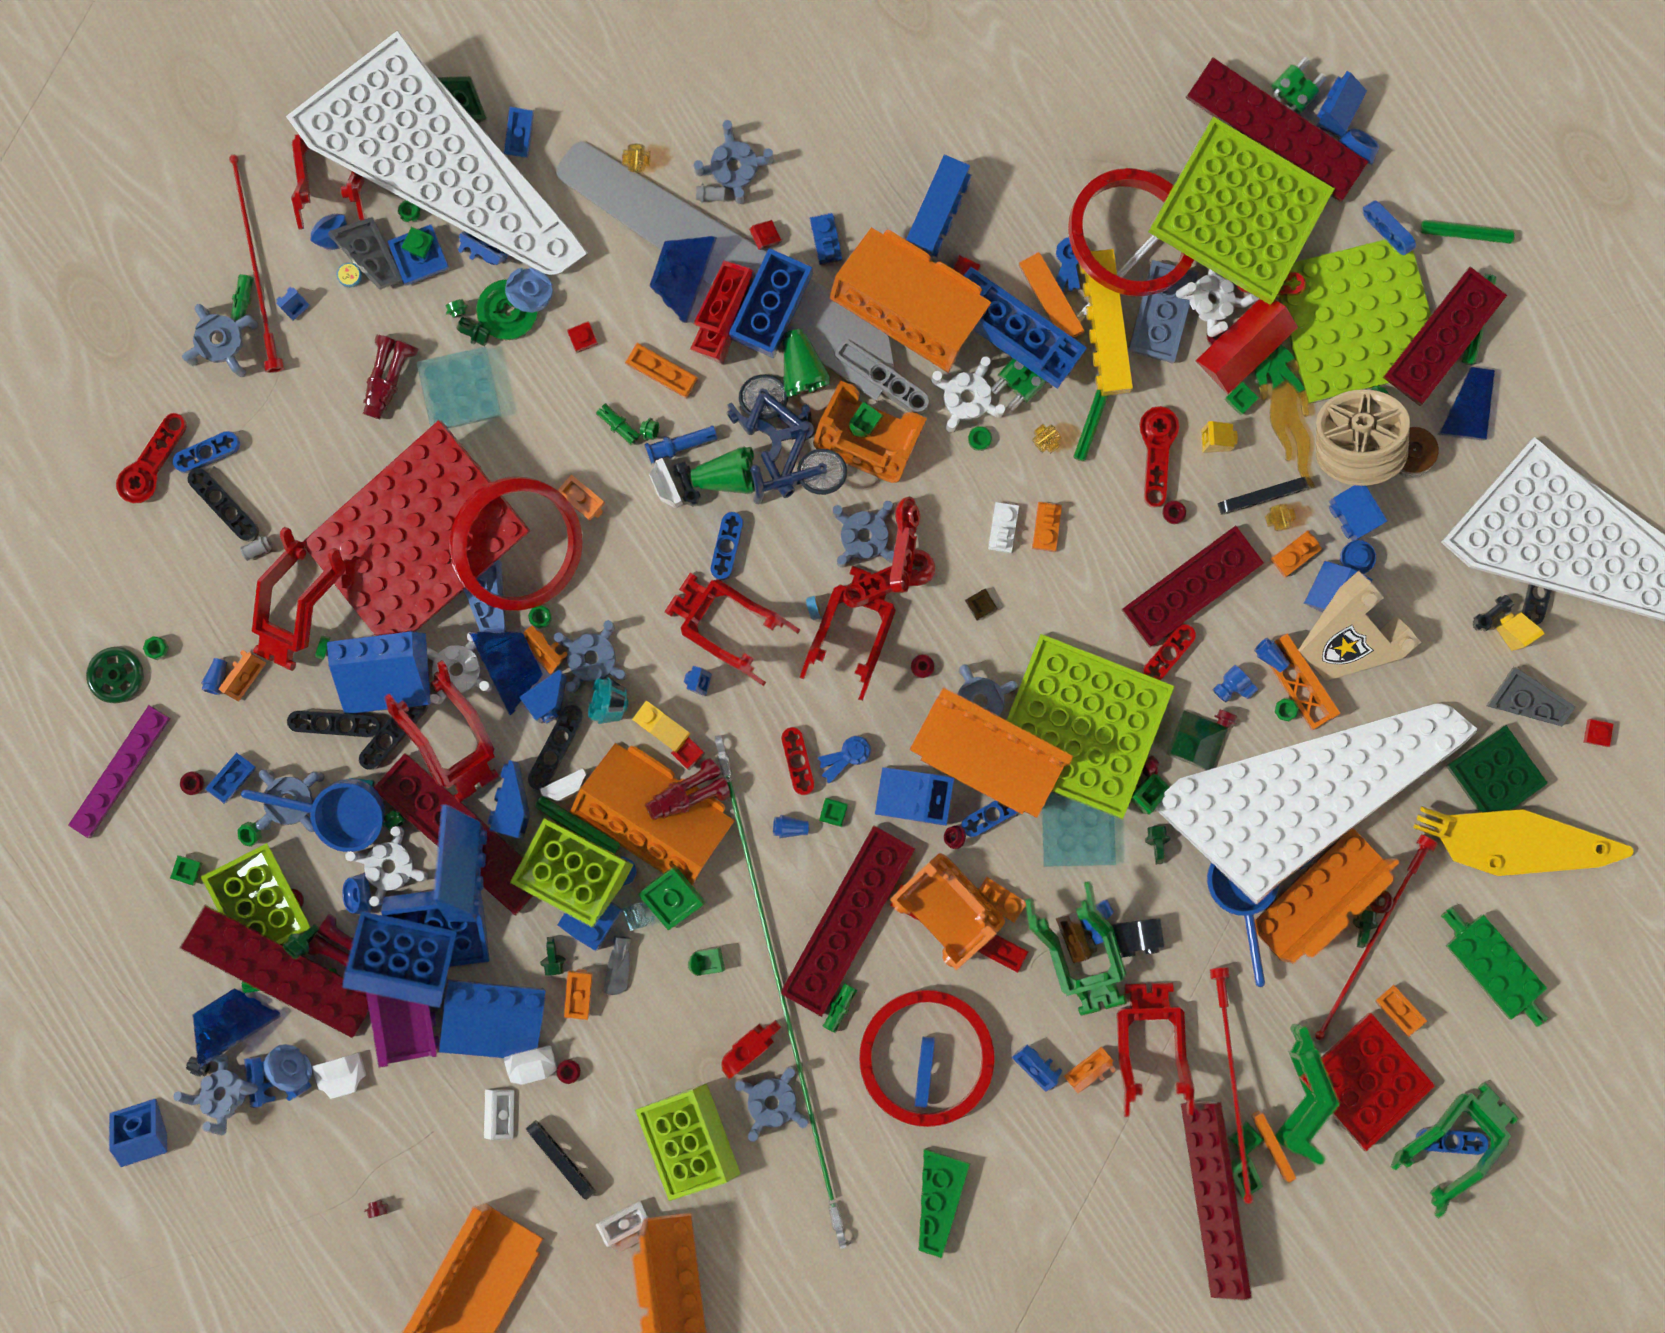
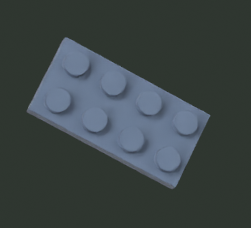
M1152 260L1147 281L1168 274L1176 266ZM1188 270L1182 279L1171 288L1154 295L1142 296L1128 352L1174 364L1190 306L1189 300L1180 299L1176 296V291L1190 282L1195 283L1198 272Z

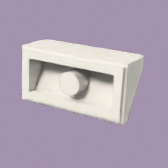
M485 1090L484 1138L489 1140L513 1139L514 1090Z

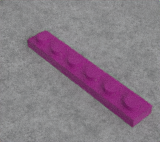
M148 705L68 826L86 838L92 837L171 718Z

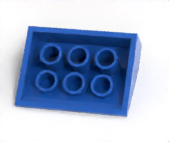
M411 631L327 642L329 668L344 714L388 710L385 696L388 694L393 697L397 704L403 700L408 707L431 705L426 633Z
M442 805L433 900L447 922H476L477 914L481 913V900L478 899L479 891L483 889V876H480L481 867L485 866V853H482L483 844L487 843V830H484L480 821L448 805Z
M434 891L384 897L381 909L382 916L457 931L449 967L490 961L481 891H479L478 899L481 900V913L477 914L476 922H447L433 900Z
M361 911L345 971L343 988L440 1008L457 931Z
M447 979L439 1053L504 1058L538 1049L546 990L544 988Z

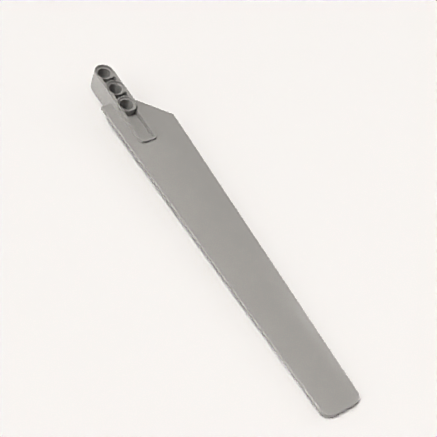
M585 142L575 143L557 166V176L561 181L711 286L723 261L750 268L757 274L767 253L763 249L759 250L755 244ZM811 279L786 332L803 329L804 334H807L822 363L874 400H877L882 393L906 411L915 412L920 415L924 414L929 403L928 396L921 389L895 372L889 336L829 298L831 290ZM876 371H881L886 377L882 381H877L873 378V374ZM894 385H901L904 387L905 392L903 394H895L892 391V387ZM919 398L924 402V406L915 408L911 401Z

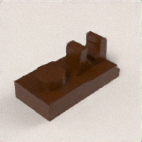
M1076 912L1056 918L1073 963L1090 959L1089 956L1097 952V948H1089L1087 941L1092 939V935L1084 934L1082 923Z

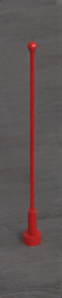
M231 155L229 161L233 164L265 329L263 336L268 360L264 361L266 373H276L284 370L283 359L277 358L273 333H270L237 165L239 158L237 155Z
M1421 834L1416 843L1420 847L1407 868L1409 872L1393 899V906L1383 916L1322 1028L1315 1033L1317 1040L1324 1039L1325 1030L1411 876L1416 874L1428 851L1434 852L1438 843L1431 838Z
M1228 967L1210 969L1211 980H1216L1219 1008H1222L1246 1193L1244 1201L1247 1204H1251L1254 1198L1250 1193L1227 1015L1229 1003L1225 979L1230 978Z

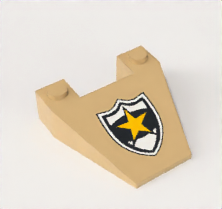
M1359 571L1338 589L1298 650L1325 681L1403 659L1421 643L1411 629L1397 616L1380 630L1373 624L1366 613L1384 597Z

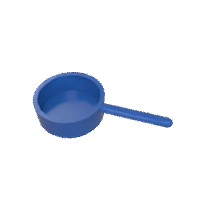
M343 779L331 784L318 794L313 804L247 789L241 792V796L244 799L311 813V824L318 838L330 848L342 852H356L370 846L378 837L385 818V807L379 793L368 783L357 779Z
M1211 862L1207 871L1209 893L1214 901L1225 911L1234 915L1244 916L1255 983L1257 987H1263L1265 985V978L1254 914L1263 911L1273 902L1278 893L1280 883L1256 905Z

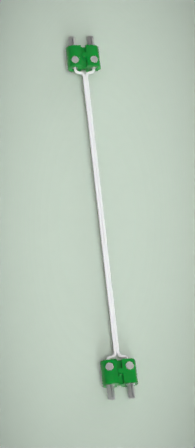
M1304 57L1296 66L1291 64L1271 85L1275 92L1276 100L1281 102L1280 98H1284L1287 101V107L1299 114L1319 95V87L1327 79L1323 73L1313 82L1304 77L1305 74L1302 70L1310 63L1307 57ZM1152 236L1118 271L1117 276L1123 277L1158 238ZM1086 306L1076 316L1079 322L1086 316ZM1013 358L998 373L1000 379L991 388V391L997 394L1005 385L1011 387L1017 396L1008 404V407L1012 406L1010 410L1014 411L1022 401L1028 403L1047 381Z

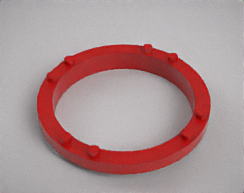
M1123 168L1105 172L1094 178L1084 187L1072 206L1069 216L1068 233L1076 259L1091 278L1107 289L1129 296L1154 295L1171 288L1182 279L1194 262V259L1182 252L1176 267L1160 278L1149 281H1133L1119 277L1105 269L1094 258L1086 244L1083 233V216L1086 206L1099 193L1115 187H1133L1147 191L1165 202L1174 186L1173 184L1149 171Z
M516 476L498 479L478 489L459 510L450 535L451 561L463 586L482 602L498 609L511 611L535 608L557 596L572 579L582 553L581 525L571 503L552 486L528 477ZM518 491L537 493L548 498L558 508L565 521L568 546L564 562L558 573L547 585L531 594L518 597L494 594L480 585L470 569L466 550L470 527L478 513L497 497Z
M916 990L893 998L875 1013L868 1023L861 1040L859 1062L865 1087L872 1099L883 1111L903 1123L920 1127H933L960 1119L981 1101L993 1076L995 1055L989 1030L982 1018L971 1006L960 998L942 991ZM925 1002L948 1006L964 1016L977 1034L982 1056L980 1072L971 1091L954 1106L931 1113L905 1109L887 1097L875 1079L871 1060L875 1037L884 1022L892 1014L906 1006Z

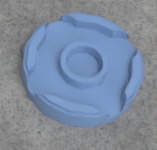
M529 267V269L519 268L510 274L506 282L505 293L508 301L514 307L525 312L541 311L549 304L553 290L551 287L552 283L545 273Z
M288 1044L278 1045L268 1053L264 1060V1070L270 1082L277 1088L289 1092L301 1089L307 1084L312 1075V1066L306 1054L303 1055L299 1052L300 1049Z

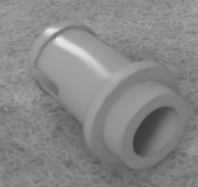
M704 184L696 186V200H701V203H703V200L724 202L725 186L713 187L704 186Z
M259 536L258 540L240 547L246 561L264 552L268 554L273 549L268 536Z

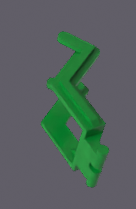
M1090 881L1084 883L1087 900L1081 902L1082 907L1077 908V915L1079 920L1086 919L1103 938L1111 964L1108 972L1079 980L1071 977L1059 937L1049 928L1047 918L1041 919L1036 914L1032 898L1026 899L1029 929L1049 948L1062 992L1066 996L1077 994L1081 1000L1082 1006L1078 1007L1080 1016L1101 1011L1100 1001H1103L1106 1009L1127 1004L1125 995H1119L1116 985L1117 982L1125 979L1127 974L1112 925L1096 909L1094 890Z
M1292 1024L1290 1030L1296 1041L1288 1053L1298 1078L1305 1073L1312 1091L1299 1078L1305 1097L1280 1127L1275 1137L1279 1144L1288 1148L1293 1153L1301 1154L1316 1165H1322L1325 1162V1156L1313 1147L1310 1142L1339 1106V1102L1318 1049L1313 1044L1309 1029L1299 1024Z
M1483 1082L1478 1087L1481 1093L1477 1098L1472 1093L1458 1095L1438 1122L1397 1151L1390 1167L1394 1171L1400 1168L1402 1164L1406 1168L1412 1166L1416 1161L1413 1156L1445 1135L1462 1112H1467L1490 1137V1147L1474 1168L1442 1189L1437 1185L1430 1191V1194L1433 1196L1431 1203L1436 1207L1434 1215L1437 1218L1442 1217L1446 1213L1450 1200L1485 1177L1509 1145L1508 1140L1511 1138V1135L1505 1127L1509 1122L1514 1124L1519 1119L1504 1102L1499 1105L1497 1104L1500 1097L1486 1082Z

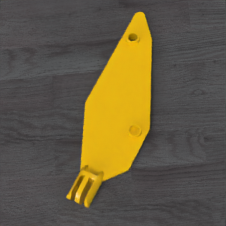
M1421 806L1420 811L1438 817V819L1435 820L1420 814L1417 815L1416 819L1435 828L1431 829L1417 823L1413 825L1414 829L1440 837L1453 861L1495 876L1599 868L1631 857L1634 852L1633 848L1629 845L1524 809L1447 815ZM1601 844V849L1596 851V847Z

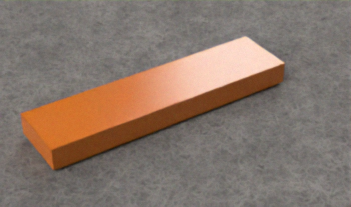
M1040 252L1019 262V267L1051 323L1073 338L1083 334L1084 329Z

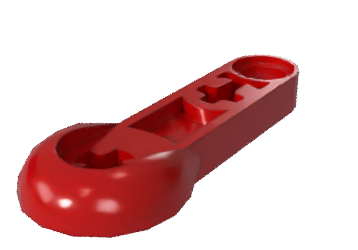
M1162 406L1152 407L1147 410L1141 417L1139 424L1140 433L1147 447L1144 501L1152 508L1161 506L1166 500L1169 449L1179 431V420L1175 413L1169 408ZM1157 420H1161V423L1166 426L1165 429L1161 430L1162 432H1157V428L1153 427V423L1156 424ZM1155 467H1158V470L1163 472V475L1158 477L1157 483H1162V487H1149V483H1154L1155 477L1150 475V471H1153ZM1157 490L1160 492L1162 498L1159 503H1152L1149 500L1148 495L1150 491Z
M168 414L137 461L125 467L119 473L116 480V489L119 496L125 501L143 503L154 495L158 472L187 429L186 420L180 414ZM180 419L181 427L176 431L170 430V421ZM166 430L170 435L174 436L173 439L169 436L167 437L163 432ZM159 440L162 442L165 440L167 447H161L159 449V445L157 444V442ZM137 478H140L139 483L141 486L139 488L135 487V490H133L131 482L133 480L137 481Z
M910 496L901 499L895 511L898 531L890 575V587L894 593L907 592L911 579L917 536H914L920 522V513L916 502Z
M915 549L913 564L915 567L920 566V570H912L909 586L925 585L935 575L933 558L927 552ZM892 566L848 585L843 594L844 603L850 608H857L891 593L890 575ZM871 583H873L874 585L879 584L878 590H876L875 587L871 589L869 588L871 586ZM856 591L860 594L861 598L853 601L848 597V593Z

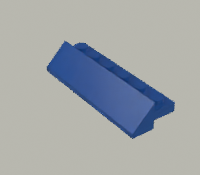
M970 267L964 277L979 285L982 289L980 295L991 301V305L973 330L1058 389L1071 373L1087 347Z

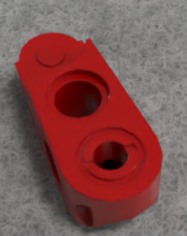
M774 1020L764 1029L759 1023L732 1045V1049L723 1056L721 1062L722 1071L728 1079L735 1076L774 1043L771 1037L782 1028L777 1020Z

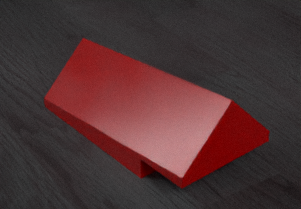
M723 261L693 323L700 329L690 350L721 365L724 364L732 343L729 332L756 276L752 269Z
M1259 299L1195 361L1229 394L1286 340L1298 326L1286 306L1277 300H1274L1269 305Z

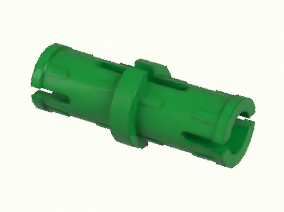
M238 275L235 294L232 295L233 307L230 315L234 322L246 316L248 304H251L250 292L254 278L249 275Z
M604 403L602 405L603 408H599L596 415L611 427L610 430L613 433L617 432L632 446L635 443L634 440L637 441L641 434L626 422L625 417H620L607 403Z
M845 983L843 984L836 1001L831 1004L832 1008L822 1027L833 1033L837 1032L844 1015H847L849 1012L848 1008L858 991L857 989Z

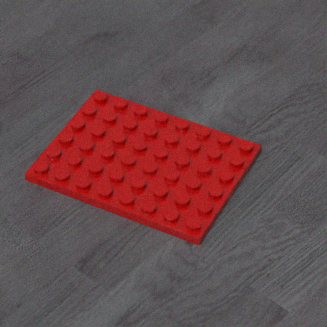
M438 420L302 542L303 546L323 571L325 570L326 563L329 561V551L332 548L340 551L346 571L334 585L375 636L416 632L465 589L451 561L450 535L452 526L459 510L467 499L491 481L443 421ZM499 496L489 502L478 513L468 533L467 559L476 579L531 531L503 496Z

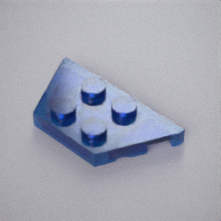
M716 236L665 241L649 286L656 294L660 295L663 302L677 314L679 320L683 323L688 322L717 240Z
M521 631L470 632L469 635L508 714L512 715L516 711L515 708L521 702L520 696L529 691L543 676L524 634Z
M234 988L192 1014L199 1068L280 1018V1012L262 1005V1002L255 998H249L245 993Z

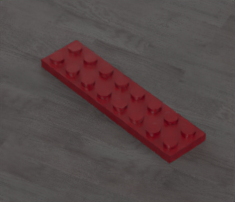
M1212 57L1186 96L1187 100L1211 116H1214L1333 187L1334 190L1331 197L1340 203L1344 200L1368 163L1367 160L1214 57Z
M404 753L375 785L374 789L437 847L439 845L442 805H448L480 821L484 830H487V843L483 844L482 853H485V866L481 867L480 876H483V888L515 916L534 896L510 883L524 857L497 833L491 831L490 827L462 802L459 803L454 795L444 786H439L433 776L407 753Z
M873 825L780 992L781 995L818 1016H823L915 850L914 847Z
M206 904L180 945V949L352 1039L369 1011L366 992L343 988L344 977L302 955L294 959L284 950L282 944Z
M1187 1102L1181 1103L1211 1298L1245 1301L1252 1299L1222 1103L1194 1102L1193 1115L1187 1114Z

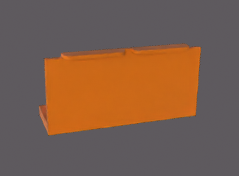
M871 227L836 274L829 298L949 373L961 346L991 305V301L980 295L982 289L979 285L942 262H932L928 253L896 233L886 230L882 234Z
M944 687L941 689L909 749L921 756L920 760L1020 814L1026 812L1036 818L1041 812L1064 766L1069 765L1073 758L1072 755Z
M614 743L580 788L570 813L617 841L620 846L662 873L676 865L693 886L705 863L735 820L723 813L725 810L723 803L711 797L692 806L686 813L670 815L665 819L660 817L653 821L645 807V803L653 800V796L660 794L670 783H677L679 780L674 778L675 774L671 769L637 747L630 746L626 750L617 743ZM695 786L686 791V794L690 795L700 790V788Z
M1351 828L1255 918L1257 936L1281 961L1294 964L1303 954L1308 957H1315L1348 925V918L1345 915L1349 911L1353 914H1360L1393 882L1394 878L1390 871L1400 862L1397 859H1382L1354 828Z
M486 1203L473 1207L402 1333H496L509 1311V1306L517 1297L540 1256V1252L537 1249L544 1238Z
M692 1213L644 1218L639 1234L641 1252H636L632 1258L638 1305L648 1310V1315L642 1316L640 1320L641 1332L706 1333Z

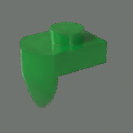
M863 402L849 421V428L854 436L869 437L884 415L866 402Z
M721 947L695 951L688 961L690 972L695 976L725 971Z

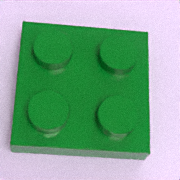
M676 865L638 893L639 897L668 931L706 902Z

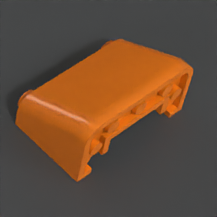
M840 380L819 421L813 441L814 447L816 449L833 450L850 466L887 482H898L927 418L915 412H907L899 419L874 408L884 415L874 431L866 438L854 436L849 428V421L863 402L858 401L860 393L854 385Z
M938 853L890 899L897 912L901 914H910L912 912L944 946L942 958L948 966L953 967L955 970L959 969L1005 924L1002 914L961 870L942 853Z

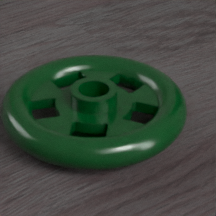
M109 647L99 651L89 662L86 671L87 684L94 696L101 701L113 704L122 703L131 699L139 691L143 682V667L138 657L130 650L122 647ZM117 656L118 663L108 664V657ZM127 663H130L133 668V672L127 674L126 669L123 667ZM98 667L104 668L102 678L96 677ZM112 671H117L118 675L115 679H112L110 676ZM127 680L131 685L123 692L119 686ZM105 683L113 687L111 693L102 690Z

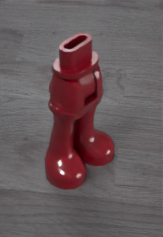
M376 334L377 355L371 376L366 381V396L363 400V403L366 405L362 414L380 420L383 410L387 411L385 406H388L394 394L397 393L400 371L406 358L415 357L419 349L407 343ZM394 349L391 365L385 379L382 377L390 352Z
M708 758L701 763V770L677 783H670L660 794L654 795L653 800L645 803V807L652 820L654 821L660 817L665 819L670 815L686 813L692 806L711 797H716L719 801L730 798L729 787L724 777L715 780L690 795L686 794V791L719 777L721 771L718 765L711 758Z
M329 913L320 925L317 933L351 950L354 938L337 928L336 917ZM318 934L313 937L309 944V955L323 954L347 967L349 954L334 947Z

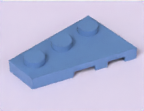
M499 560L476 580L486 590L504 596L502 562ZM465 588L464 592L482 634L506 632L505 610L482 602Z

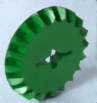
M508 279L499 280L487 286L479 296L476 308L478 321H482L483 326L491 330L490 335L496 339L506 341L524 336L532 329L538 311H522L508 301L505 293ZM508 304L510 308L514 307L510 316L501 313L505 308L504 305Z

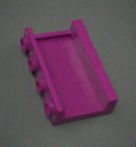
M366 992L378 1068L386 1067L390 1063L427 1056L437 1057L436 1050H439L440 1042L439 1036L433 1035L432 1027L437 1026L435 1012L429 1011V1005Z

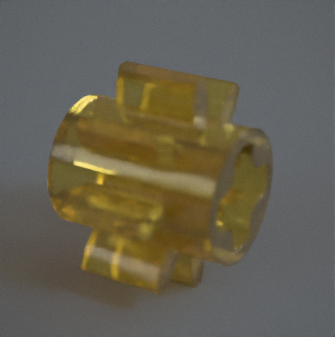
M635 143L628 145V150H623L622 165H628L630 172L638 173L645 171V166H650L651 151H645L643 144Z
M1042 424L1034 430L1033 433L1036 436L1032 438V441L1040 452L1043 453L1048 450L1051 454L1059 448L1060 444L1058 441L1061 439V435L1053 425H1049L1046 428Z
M1279 504L1269 508L1270 513L1265 516L1268 527L1273 526L1275 531H1282L1292 527L1291 522L1296 519L1294 508L1289 509L1287 504Z

